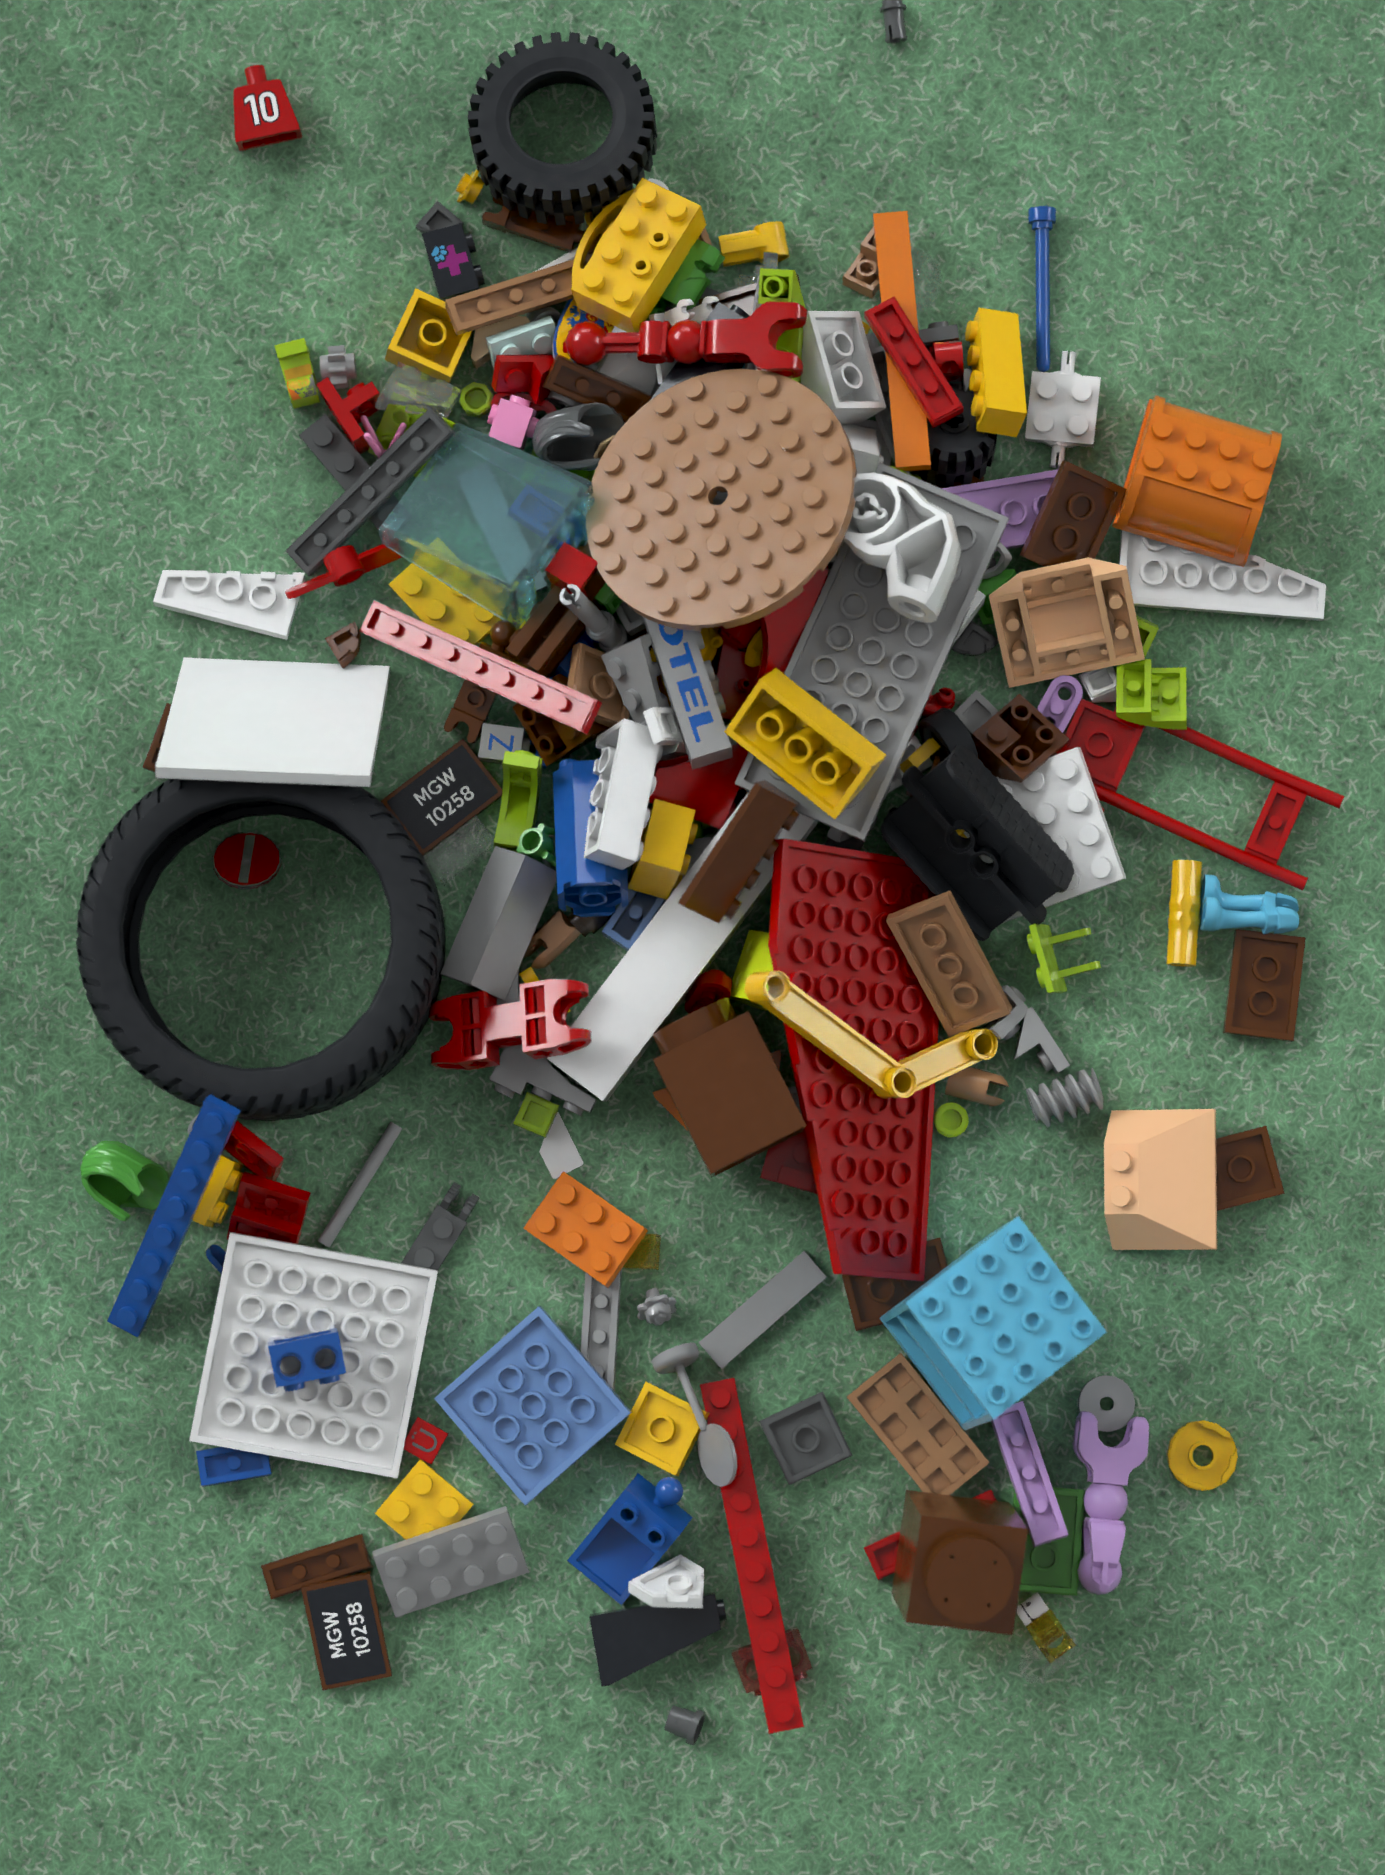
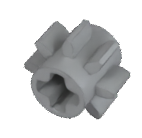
M344 345L328 346V355H320L321 379L323 380L328 377L335 389L349 388L348 380L357 379L355 353H346Z

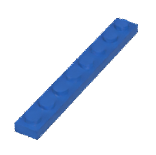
M211 1094L204 1100L107 1320L109 1323L136 1337L142 1333L241 1112V1110Z

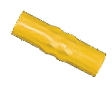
M1172 861L1166 963L1170 966H1196L1200 923L1199 911L1201 906L1202 862Z

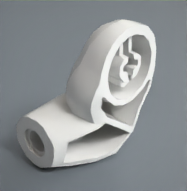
M857 473L853 495L855 506L843 541L868 565L886 569L888 602L895 611L919 622H935L955 578L961 554L952 515L928 502L912 485L899 479L878 473Z

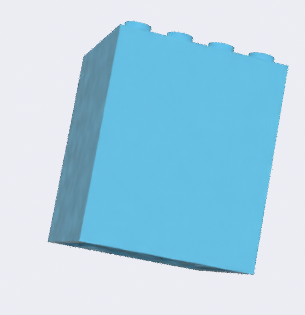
M1019 1216L988 1234L879 1318L964 1431L997 1418L1106 1333V1330Z

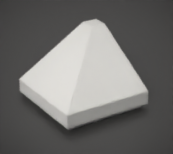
M1113 667L1092 670L1078 675L1092 703L1116 702L1117 674Z

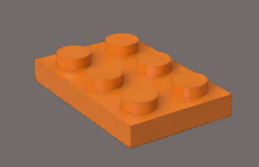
M564 1171L523 1228L607 1288L612 1284L648 1232L642 1225Z

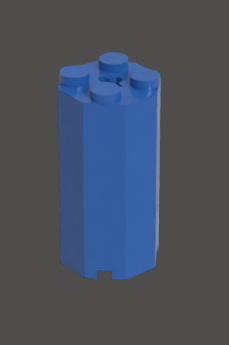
M565 759L559 763V769L553 772L556 875L559 909L566 911L567 905L572 907L574 915L579 917L609 916L616 912L615 906L622 902V908L629 905L627 868L620 870L584 858L588 818L596 810V807L590 803V795L599 781V776L593 774L595 760L578 761L575 759Z

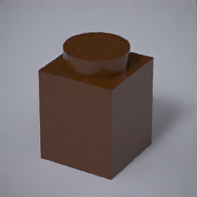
M728 997L706 1005L674 1021L652 1035L662 1054L653 1059L655 1067L711 1178L805 1131L807 1125L749 1011L737 1016Z
M906 1490L891 1592L906 1622L1013 1635L1028 1528L1011 1503Z

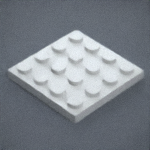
M1081 747L1049 757L1043 765L1022 783L996 777L1001 785L1003 784L1006 790L1014 796L1013 798L1021 804L1023 809L1044 829V832L1066 853V856L1073 864L1074 874L1067 890L1056 892L1042 904L1045 908L1126 879ZM965 831V836L969 838V834ZM986 855L979 856L982 861L993 863L990 857ZM1017 911L1003 923L1022 917L1023 915L1019 911Z

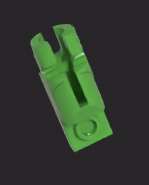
M697 239L650 315L664 313L666 306L673 309L677 307L678 302L682 299H691L694 302V305L687 306L686 310L696 307L704 291L711 284V281L705 274L717 273L725 260V257L720 255L721 252L710 244Z

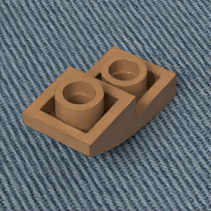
M874 226L861 243L859 255L843 276L844 286L871 299L879 290Z

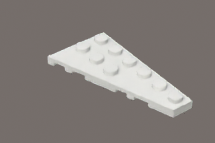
M1121 530L1119 565L1127 567L1134 606L1322 621L1324 619L1326 584L1290 569L1276 566L1256 555L1252 556L1249 554L1245 566L1242 567Z

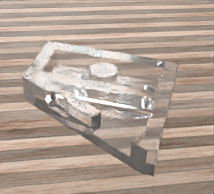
M398 362L381 391L375 408L386 410L388 404L406 406V413L424 414L431 407L442 418H448L462 389L451 385L445 380L425 374L413 366H407Z

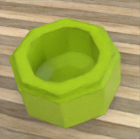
M472 382L462 389L459 403L466 415L481 418L490 412L493 395L485 384Z

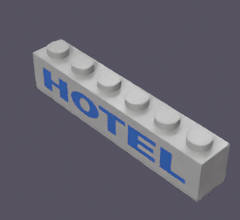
M642 616L647 633L651 635L653 643L651 646L659 665L671 707L676 716L692 770L732 758V745L737 744V742L724 732L728 725H724L721 713L726 712L721 693H714L710 682L716 680L710 660L703 661L700 649L705 648L701 632L667 627Z

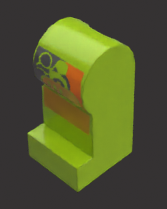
M305 338L274 345L293 409L319 403L317 381Z

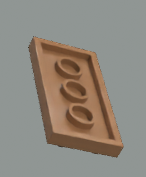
M951 891L944 892L888 915L886 922L948 1037L1011 1014L1012 1006Z

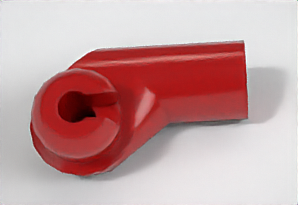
M947 687L939 689L938 693L932 695L933 697L924 708L922 716L928 717L941 708L951 710L955 705L954 691Z

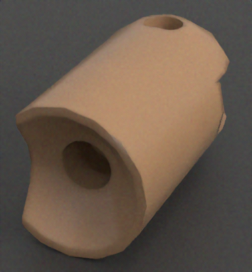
M559 910L533 934L524 958L529 957L543 945L546 950L533 961L531 967L535 969L545 968L572 944L581 933L569 921L567 916Z
M967 1067L948 1077L945 1094L983 1105L998 1106L1006 1100L987 1095L989 1083L1009 1087L1005 1078L1000 1075Z

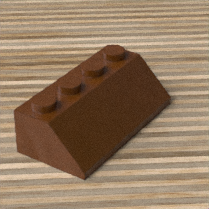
M765 779L756 782L678 903L717 923L722 922L725 917L731 920L742 904L738 897L744 888L750 891L759 879L761 872L757 868L762 860L765 858L770 861L779 844L775 839H777L783 828L789 831L798 819L800 813L795 810L800 803Z

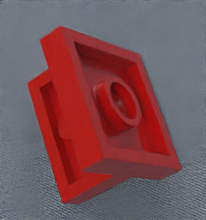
M329 378L323 379L316 384L317 388L350 442L361 455L370 446L364 438L363 430L359 426V423H361L360 418L362 415L369 418L385 407L380 393L372 381L366 385L362 382L348 390L346 393L348 397L342 400Z

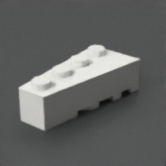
M625 718L596 737V748L602 749L600 759H596L593 766V774L599 776V781L590 795V803L596 807V810L588 818L584 858L620 870H624L637 862L642 855L644 843L641 841L642 832L650 818V809H647L649 797L653 794L657 783V778L654 776L655 766L663 752V745L653 744L648 726Z

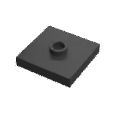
M823 1391L759 1421L789 1485L853 1456Z

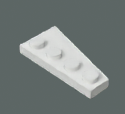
M162 570L153 603L156 607L287 640L300 596L288 599L285 591L303 583L306 576L305 572H293V575L276 574V572L241 574L240 571L208 573V571Z

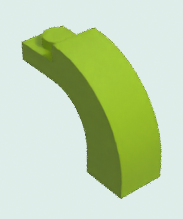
M525 750L505 751L502 763L503 791L494 847L498 846L517 852L516 849L519 846V839L522 833L529 828H535L542 779L543 759Z

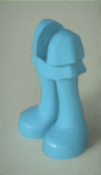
M1204 875L1200 902L1201 930L1216 931L1220 929L1258 927L1261 928L1262 934L1269 932L1281 934L1298 928L1299 914L1297 912L1299 907L1296 898L1268 891L1259 895H1232L1221 890L1217 876Z

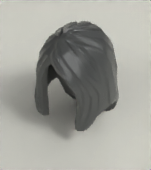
M587 403L550 412L536 423L532 438L533 450L546 466L556 470H595L601 459H594L598 446L603 440L616 435L624 425L623 417L621 414L616 413L613 407H609L604 403Z

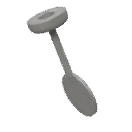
M684 1343L658 1354L652 1359L651 1363L654 1370L659 1374H669L677 1371L701 1430L697 1442L701 1467L707 1478L714 1485L726 1486L732 1483L737 1471V1455L734 1444L728 1432L721 1425L715 1423L707 1425L685 1371L687 1366L698 1359L700 1353L696 1343Z

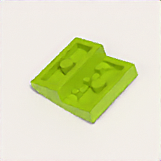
M1151 659L1117 665L1116 717L1149 727L1187 729L1186 667L1152 668Z

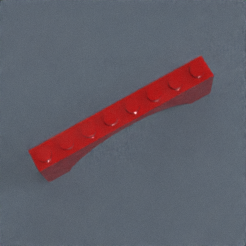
M827 568L823 571L818 570L802 586L804 591L774 612L759 618L762 632V651L754 687L763 676L775 668L783 674L785 673L817 598L827 580L829 572ZM737 743L732 745V758L693 770L687 754L659 761L654 771L657 783L653 794L649 797V803L653 804L654 800L658 799L695 810L694 820L721 829L725 821L728 820L736 809V803L733 801L738 789H744L735 785V781L749 751Z

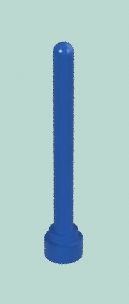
M1036 206L1028 209L1029 224L1032 225V230L1035 231L1036 367L1039 371L1046 372L1050 368L1049 231L1053 229V224L1056 223V208Z

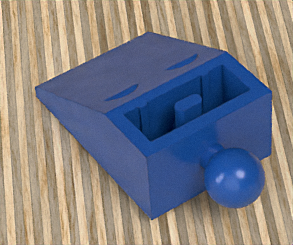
M638 1473L567 1561L622 1605L631 1594L628 1592V1582L650 1571L693 1518L676 1504L683 1495L682 1484L673 1477H665L655 1487Z

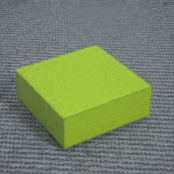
M527 1092L513 1124L546 1138L560 1106Z

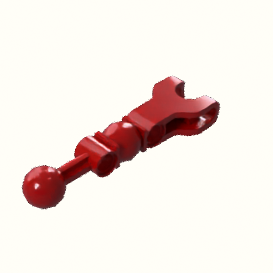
M766 302L759 306L751 316L743 319H717L701 321V324L686 319L676 322L673 326L669 321H644L640 323L639 332L606 333L604 328L597 323L584 321L577 323L568 331L565 343L570 358L579 364L587 366L599 363L607 353H637L639 361L650 364L673 363L674 359L677 362L691 364L703 358L706 362L752 363L758 370L777 373L788 378H797L803 373V362L793 352L777 350L776 344L778 338L785 331L802 328L805 325L807 309L795 302Z

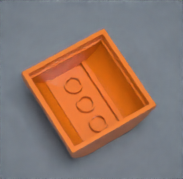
M1155 395L1153 400L1149 399L1123 486L1127 490L1115 514L1112 527L1244 567L1270 486L1281 446L1282 433L1272 430L1269 433L1168 403L1166 398Z

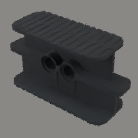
M957 745L951 755L924 775L915 766H911L905 771L901 781L904 787L912 794V797L898 808L894 807L888 811L880 827L883 839L936 896L951 891L977 940H987L992 930L1017 911L1031 925H1040L1047 915V910L1042 903L1056 892L1067 890L1074 874L1073 864L1066 856V853L1044 832V829L1023 809L1021 804L1013 798L1014 796L1006 790L1003 784L1001 785L998 779L990 773L991 771L983 765L981 760L965 745ZM956 830H964L970 837H961L957 834ZM986 855L993 860V863H986L979 856Z

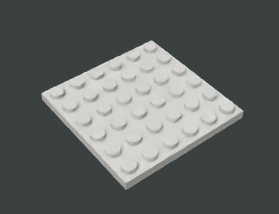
M230 1232L189 1441L398 1478L438 1271ZM334 1328L338 1329L346 1374L339 1375V1381L328 1384H319L318 1379L305 1382V1388L294 1391H284V1386L276 1388L268 1342ZM321 1349L315 1355V1361L320 1366H329L335 1360V1354L330 1349ZM287 1356L282 1359L280 1368L283 1372L292 1374L300 1368L301 1363L298 1358Z

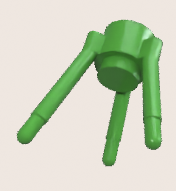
M540 823L537 828L525 830L520 836L519 846L516 851L534 860L540 861L545 859L556 867V857L552 854L554 850L553 841L549 837V835L555 836V828L547 827Z

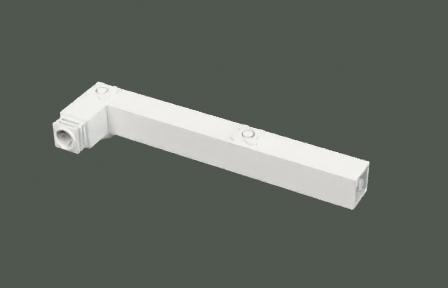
M843 540L837 552L828 563V567L831 569L844 542ZM977 590L955 642L984 605L986 595ZM747 795L570 1027V1029L583 1028L590 1030L591 1043L582 1049L565 1055L547 1057L549 1061L602 1101H608L654 1040L652 1035L665 1026L686 998L700 974L708 969L772 884L774 855L770 861L765 858L762 860L757 868L761 872L759 879L750 891L744 888L738 897L742 904L731 920L725 917L722 922L717 923L678 903ZM800 814L789 831L783 828L777 839L784 838L804 842L818 824V821Z

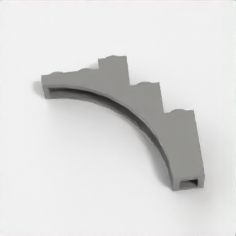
M519 970L506 1000L503 1001L497 998V1005L520 1001ZM522 1045L504 1048L500 1056V1065L495 1066L489 1079L491 1082L496 1083L495 1091L509 1098H513L515 1093L523 1096L527 1085L530 1084L534 1086L531 1093L550 1101L553 1095L565 1101L563 1108L579 1116L582 1115L583 1111L591 1113L597 1102L595 1098L568 1082L551 1066L546 1058L534 1059L523 1053Z

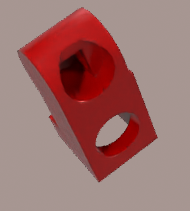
M962 341L933 343L929 347V352L947 381H962L964 375Z

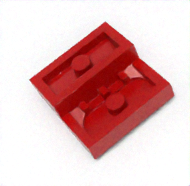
M244 1172L240 1180L236 1205L231 1214L227 1240L229 1239V1233L234 1232L298 1244L311 1192Z

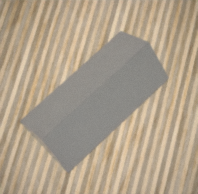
M495 846L443 966L441 975L479 991L484 990L494 997L505 1001L557 881L556 871L526 855Z

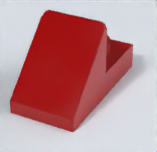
M496 355L492 388L495 392H528L534 403L539 404L548 397L550 392L549 389L544 388L543 383L554 362L553 355Z

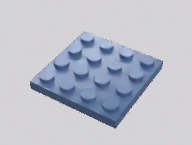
M538 1306L434 1398L524 1505L530 1503L632 1413L541 1306Z

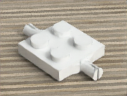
M1062 351L1060 371L1052 373L1032 371L1025 441L1040 442L1052 447L1049 465L1052 468H1056L1057 455H1059L1058 468L1065 459L1066 448L1074 446L1094 447L1101 377L1082 376L1074 372L1077 353L1070 351L1069 364H1067L1068 351Z

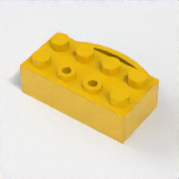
M641 178L636 188L624 193L617 200L606 206L585 231L575 254L571 291L577 308L626 332H639L640 323L647 320L685 260L691 247L695 244L706 226L701 205ZM614 218H616V219L608 226V228L605 230V232L603 233V235H602L601 238L599 239V241H598V243H597V245H596V247H595V250H594V252H593L592 257L590 258V260L588 261L587 265H586L585 268L583 269V264H584V261H585V259H586L587 253H588V251H589L591 245L593 244L594 240H595L596 237L599 235V233H600Z

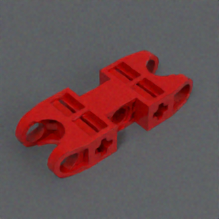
M547 979L519 984L520 1001L497 1005V998L483 990L454 995L432 1004L429 1011L430 1020L450 1021L453 1026V1035L446 1045L440 1047V1051L431 1053V1065L444 1069L474 1070L500 1065L499 1048L522 1045L523 1053L534 1059L565 1055L588 1046L592 1041L591 1031L583 1028L570 1029L566 1023V1015L574 1004L580 1003L579 999L589 995V985L576 980Z

